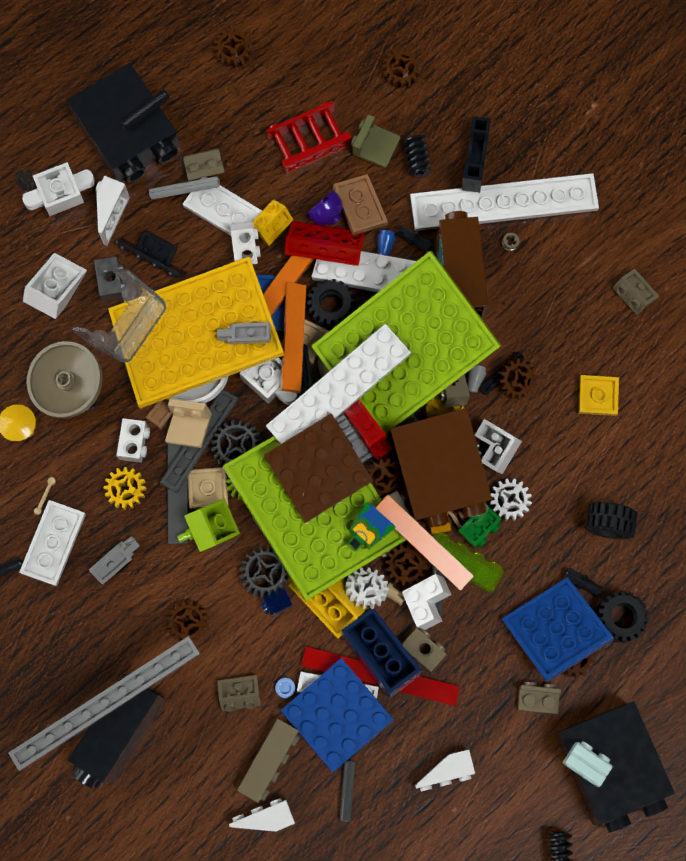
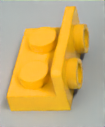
M272 200L252 221L253 228H257L262 241L270 246L289 226L293 218L284 205Z

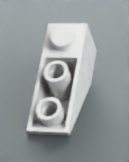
M465 750L447 755L414 785L415 788L425 791L432 789V784L439 783L441 787L452 784V779L459 778L460 782L471 779V775L475 774L470 751Z
M279 798L270 802L271 807L263 809L260 806L251 810L252 815L244 817V814L232 818L233 823H230L229 826L276 832L295 824L287 800L282 802V799Z

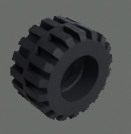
M326 279L323 284L318 282L317 287L313 286L311 293L308 295V313L311 316L312 322L315 321L316 325L323 326L326 330L327 327L332 330L355 311L353 291H350L348 285L344 286L342 281L337 283L336 279H332V282H328V279ZM334 297L339 299L343 306L340 310L330 313L324 311L320 304L324 299Z
M617 503L589 504L585 529L592 534L605 538L630 539L635 536L638 512L628 506Z
M621 591L609 595L601 601L600 606L596 610L598 618L612 634L616 643H626L639 637L645 631V625L649 620L647 619V615H649L648 610L645 611L644 608L646 607L645 603H641V598L633 596L634 593ZM616 606H623L631 613L632 623L628 628H619L614 624L611 613Z

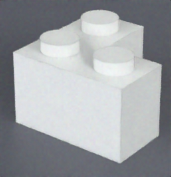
M485 419L475 434L476 437L490 445L482 458V463L494 471L503 474L522 441Z
M435 574L402 591L417 628L426 630L442 622L435 603L451 595L444 577Z

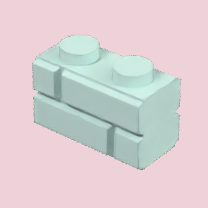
M583 741L581 744L575 742L564 759L563 764L596 787H600L613 767L609 764L610 759L601 753L596 755L591 751L593 748Z

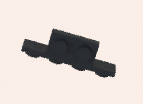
M144 230L138 245L124 238L117 239L116 241L117 244L121 245L120 248L122 250L136 253L137 258L144 261L149 260L154 267L169 271L168 274L175 278L185 276L187 273L171 264L179 247L148 230Z

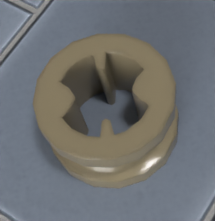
M507 233L502 239V247L507 251H513L519 245V237L515 233ZM510 238L513 239V243L511 245H508V240H510Z

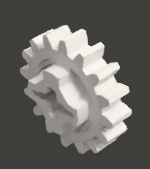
M507 478L504 484L501 481L498 482L499 488L493 487L492 489L495 494H491L494 500L489 504L495 506L493 511H498L499 517L505 516V521L509 517H512V520L515 521L517 515L522 518L524 516L523 512L527 513L529 511L526 506H531L532 502L528 501L532 495L526 494L529 488H522V481L516 484V479H513L512 483H509ZM505 488H514L510 491L505 490ZM519 493H521L523 501L520 500ZM512 496L514 498L513 501L508 503V498ZM498 497L502 501V507L498 503ZM513 508H514L515 510H517V511H515V512H508V511H507L508 509H513Z
M360 568L359 573L355 571L352 576H348L345 589H347L346 596H350V602L356 601V607L362 604L363 609H366L367 605L374 609L375 604L381 606V602L386 600L389 590L387 588L388 581H383L384 575H377L378 570H375L373 573L370 568L367 571Z

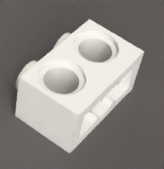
M253 222L230 224L234 260L238 261L250 257L252 264H258L257 257H261L260 246L255 244V240L258 239V230L253 228ZM243 232H247L250 234L246 238L240 236V234ZM245 250H250L252 253L250 255H244L242 252Z
M122 419L116 455L119 460L142 463V458L146 457L147 454L145 440L149 439L150 427H148L146 421ZM140 428V433L138 435H131L132 429ZM132 446H136V453L129 454L128 449Z

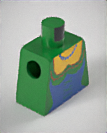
M367 502L349 529V533L354 537L347 545L355 552L362 545L367 549H371L389 535L396 526Z

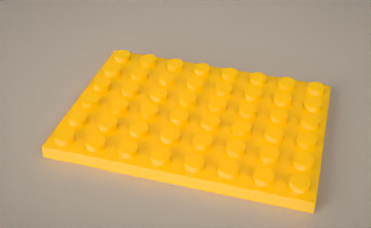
M250 257L108 308L140 409L285 355ZM270 322L271 343L228 344L225 341H219L217 338L218 329H228V326H232V324Z

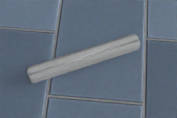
M215 176L149 189V196L151 199L217 188L220 186V180Z

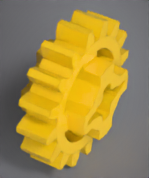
M124 467L122 472L117 468V474L111 472L112 478L105 479L108 485L103 488L108 492L104 495L106 498L111 497L109 503L113 504L115 502L116 508H119L120 505H122L124 510H126L127 505L134 508L133 503L140 504L139 498H145L142 491H146L147 488L142 485L146 482L144 479H140L142 476L140 473L135 475V469L133 468L130 472H128L127 467ZM134 479L137 482L138 489L133 487ZM127 485L129 487V490H124L123 492L121 487H126ZM113 488L117 490V497L113 494Z

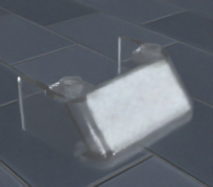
M114 269L113 272L126 283L122 290V298L129 305L109 334L103 330L90 332L88 329L74 327L72 330L95 349L117 361L129 362L165 312L166 304L159 295L131 271Z

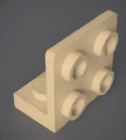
M169 399L168 407L172 411L173 417L165 439L166 443L201 448L212 415L206 403Z

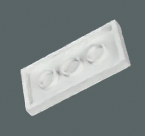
M222 186L191 192L183 203L184 208L230 236V224L252 222L262 212L259 208ZM243 232L240 234V236L243 238H246L250 235L247 232Z
M49 500L19 573L57 587L86 513Z

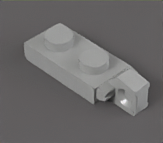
M270 322L232 324V326H228V329H218L217 338L219 341H225L228 344L271 343Z
M132 536L126 541L120 542L94 564L89 571L101 584H104L132 560L133 551L140 546L139 543Z

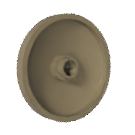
M70 341L53 343L41 350L29 367L27 374L29 397L40 411L51 417L60 419L76 417L88 410L100 394L103 381L101 365L96 356L81 344Z

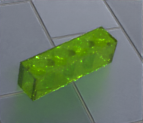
M436 532L433 538L474 576L469 582L492 594L505 572L501 570L502 566L495 562H487L480 553L474 552L473 554L467 550L468 547L460 542L456 544L450 540L451 537L442 532L438 534Z

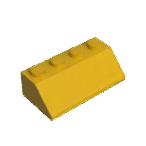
M290 577L287 578L290 581L288 586L338 639L341 637L342 629L358 619L370 608L367 605L366 609H363L362 604L356 607V601H349L350 596H346L345 579L340 580L305 602Z

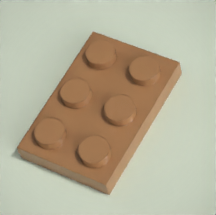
M368 174L333 184V190L342 200V211L352 235L387 225V218Z

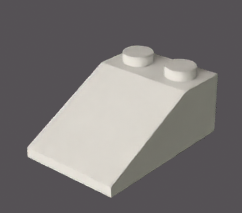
M104 176L103 180L99 181L96 187L98 233L103 244L107 246L130 197L124 183Z
M54 253L26 285L23 302L56 319L68 304L87 270Z

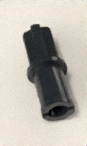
M403 225L398 229L400 232H397L396 235L410 242V245L414 244L426 252L432 248L433 243L419 235V232L415 233Z
M568 568L564 573V578L568 577L572 583L579 586L578 589L582 588L597 597L602 589L601 585L588 579L587 575L583 576L572 568Z

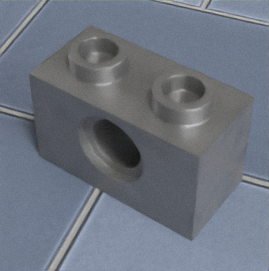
M117 257L94 260L99 295L102 302L125 298L124 291H127L125 280L121 278V274L124 273L122 262L119 263ZM110 276L116 277L112 282L107 281Z

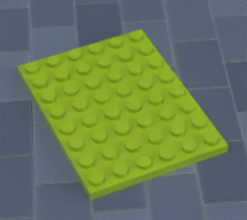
M429 251L314 343L312 348L328 370L331 371L385 324L407 347L411 355L359 399L384 433L387 434L391 431V428L398 426L502 345L434 253Z
M273 436L223 465V469L305 602L406 541L394 529L371 549H367L362 545L355 552L347 545L354 537L349 533V529L364 505L369 502L372 506L376 507L381 502L380 496L371 483L305 523L264 457V454L281 444Z

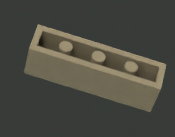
M277 719L237 791L257 803L260 800L265 801L270 792L267 789L270 782L275 783L280 774L277 771L281 764L285 765L290 756L287 753L291 746L295 747L300 738L297 735L299 731Z

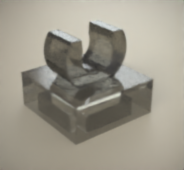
M31 169L26 172L20 170L16 173V184L24 192L34 190V185H36L34 178H30L32 175Z

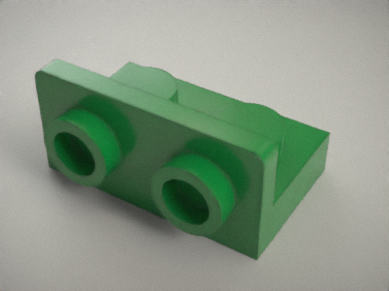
M487 505L488 512L472 516L458 530V533L472 545L473 549L477 546L481 548L488 540L485 537L490 532L494 534L501 527L499 523L502 519Z

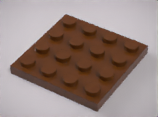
M332 413L264 454V457L305 523L373 481Z

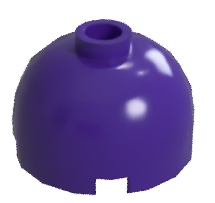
M333 190L306 215L317 225L326 226L330 223L334 225L341 219L339 215L343 210L342 200Z

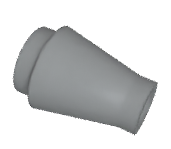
M476 365L468 372L467 386L470 392H478L487 374L485 367Z

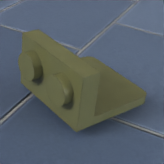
M368 115L366 120L361 121L359 126L360 132L358 136L355 135L351 142L353 155L386 168L400 141V136L374 125L375 117Z

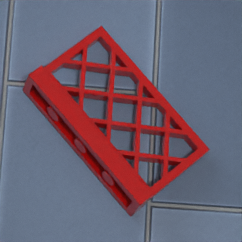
M292 221L289 233L286 236L285 254L359 266L365 232L352 235L349 229Z

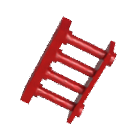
M333 101L323 102L315 109L283 123L273 124L266 130L268 140L275 138L285 157L282 161V168L285 174L351 145L352 137L349 131L341 133L331 114L334 112ZM325 116L335 135L334 138L328 141L324 139L315 122L316 119ZM307 123L318 142L312 148L307 146L298 128ZM292 131L302 150L301 153L291 155L282 134Z
M359 399L344 411L345 415L361 434L362 441L376 460L378 456L382 458L393 450L385 439L387 438L386 434Z

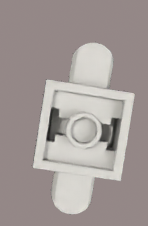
M67 162L33 175L37 189L23 194L22 199L27 209L35 210L45 206L49 216L84 203L80 192L93 187L95 179L89 170L72 174Z
M280 358L240 372L241 380L268 404L276 396L287 405H291L298 398V393L280 391L282 360Z

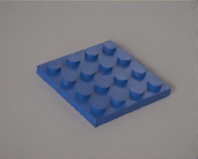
M568 577L502 618L507 629L546 682H549L614 640L612 634Z
M343 658L339 659L281 709V712L332 772L394 720Z

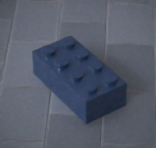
M370 609L341 630L342 638L389 699L421 676L422 669L375 609Z

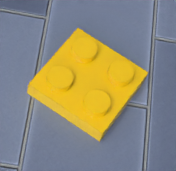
M581 375L579 384V414L617 416L619 377Z

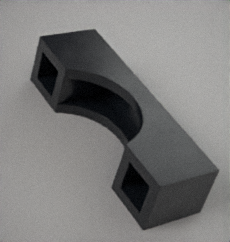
M472 117L463 175V191L478 193L481 191L491 118Z

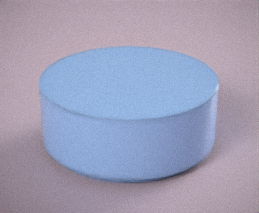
M289 678L280 679L275 686L276 693L281 698L291 697L295 692L294 682Z

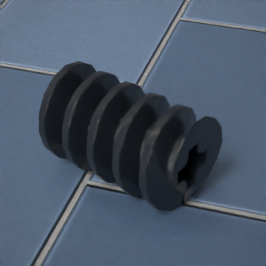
M415 135L404 142L407 155L406 160L408 161L407 166L409 168L408 172L413 177H425L432 172L431 169H428L431 167V163L427 162L430 160V157L427 155L429 153L428 149H426L428 146L427 142H424L426 140L425 135Z
M546 832L552 835L551 838L547 839V842L553 844V846L547 848L548 851L553 852L547 858L553 861H573V859L567 858L573 855V851L567 849L573 846V843L567 841V839L572 838V834L567 832Z

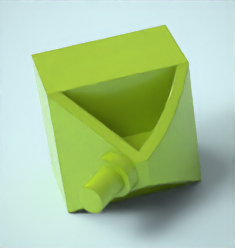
M223 498L185 515L184 517L189 529H186V532L178 535L177 538L180 543L188 539L190 541L194 539L201 552L239 535L240 532L227 502Z

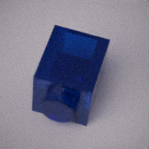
M284 587L263 597L264 603L261 604L265 613H270L271 617L293 607Z

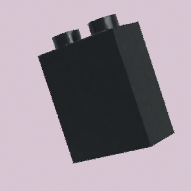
M130 63L67 99L72 116L114 179L119 182L127 180L129 183L135 182L146 173L145 168L157 160L160 164L172 160L178 153L177 148L180 147L177 131L160 106L130 129H126L122 125V119L153 97Z
M123 674V675L121 676V678L119 679V681H120L121 679H123L124 677H126L127 675ZM148 688L89 726L67 760L77 766L71 776L91 789L93 787L99 789L102 783H115L167 700Z
M635 701L623 704L554 733L565 758L575 742L581 744L583 741L593 748L591 751L596 755L601 753L610 759L609 764L613 766L600 787H596L570 769L593 825L601 826L605 824L608 833L629 826L631 822L627 814L642 808L645 816L649 817L668 809L664 798L674 795L675 792Z

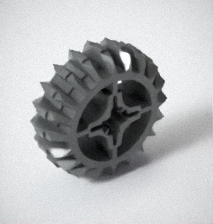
M231 420V426H228L225 422L224 430L221 427L217 428L220 434H213V437L217 440H211V444L214 445L211 448V452H217L213 455V458L219 459L217 462L219 465H222L224 462L227 464L233 460L229 457L246 453L247 450L244 445L249 437L253 442L252 448L263 443L262 439H257L260 437V433H254L256 428L253 426L249 429V422L242 426V420L238 421V425H235L234 420ZM233 432L245 433L244 435L241 434L239 437H234L231 435V433ZM224 438L229 443V447L226 449L227 452L225 454H223L221 451V445ZM232 442L236 444L240 443L241 449H238L237 447L234 448Z
M260 546V553L252 549L254 556L252 557L247 553L246 557L249 561H241L246 567L239 568L241 572H245V574H241L239 577L240 579H246L242 583L243 587L250 585L246 590L248 593L254 589V597L260 592L261 599H264L265 593H268V598L272 599L271 592H275V595L279 596L277 589L280 588L283 592L286 590L282 584L289 585L290 581L285 578L290 576L274 551L271 553V547L267 546V552H264L263 547ZM261 558H272L278 563L267 565ZM256 561L259 570L254 576L250 577L251 566ZM261 564L266 570H271L269 572L270 581L265 575H260V573H263ZM279 568H282L281 578L275 584L272 578L273 574ZM265 580L270 587L262 588L255 585L254 582Z

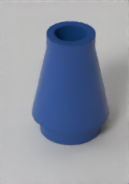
M380 230V234H378L379 255L389 256L396 239L394 232Z

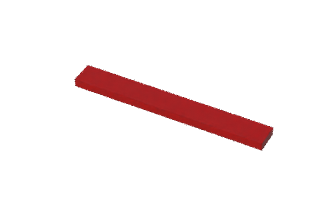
M306 647L301 667L325 672L339 659L343 658L363 683L379 686L360 660ZM419 676L399 692L455 706L460 687Z

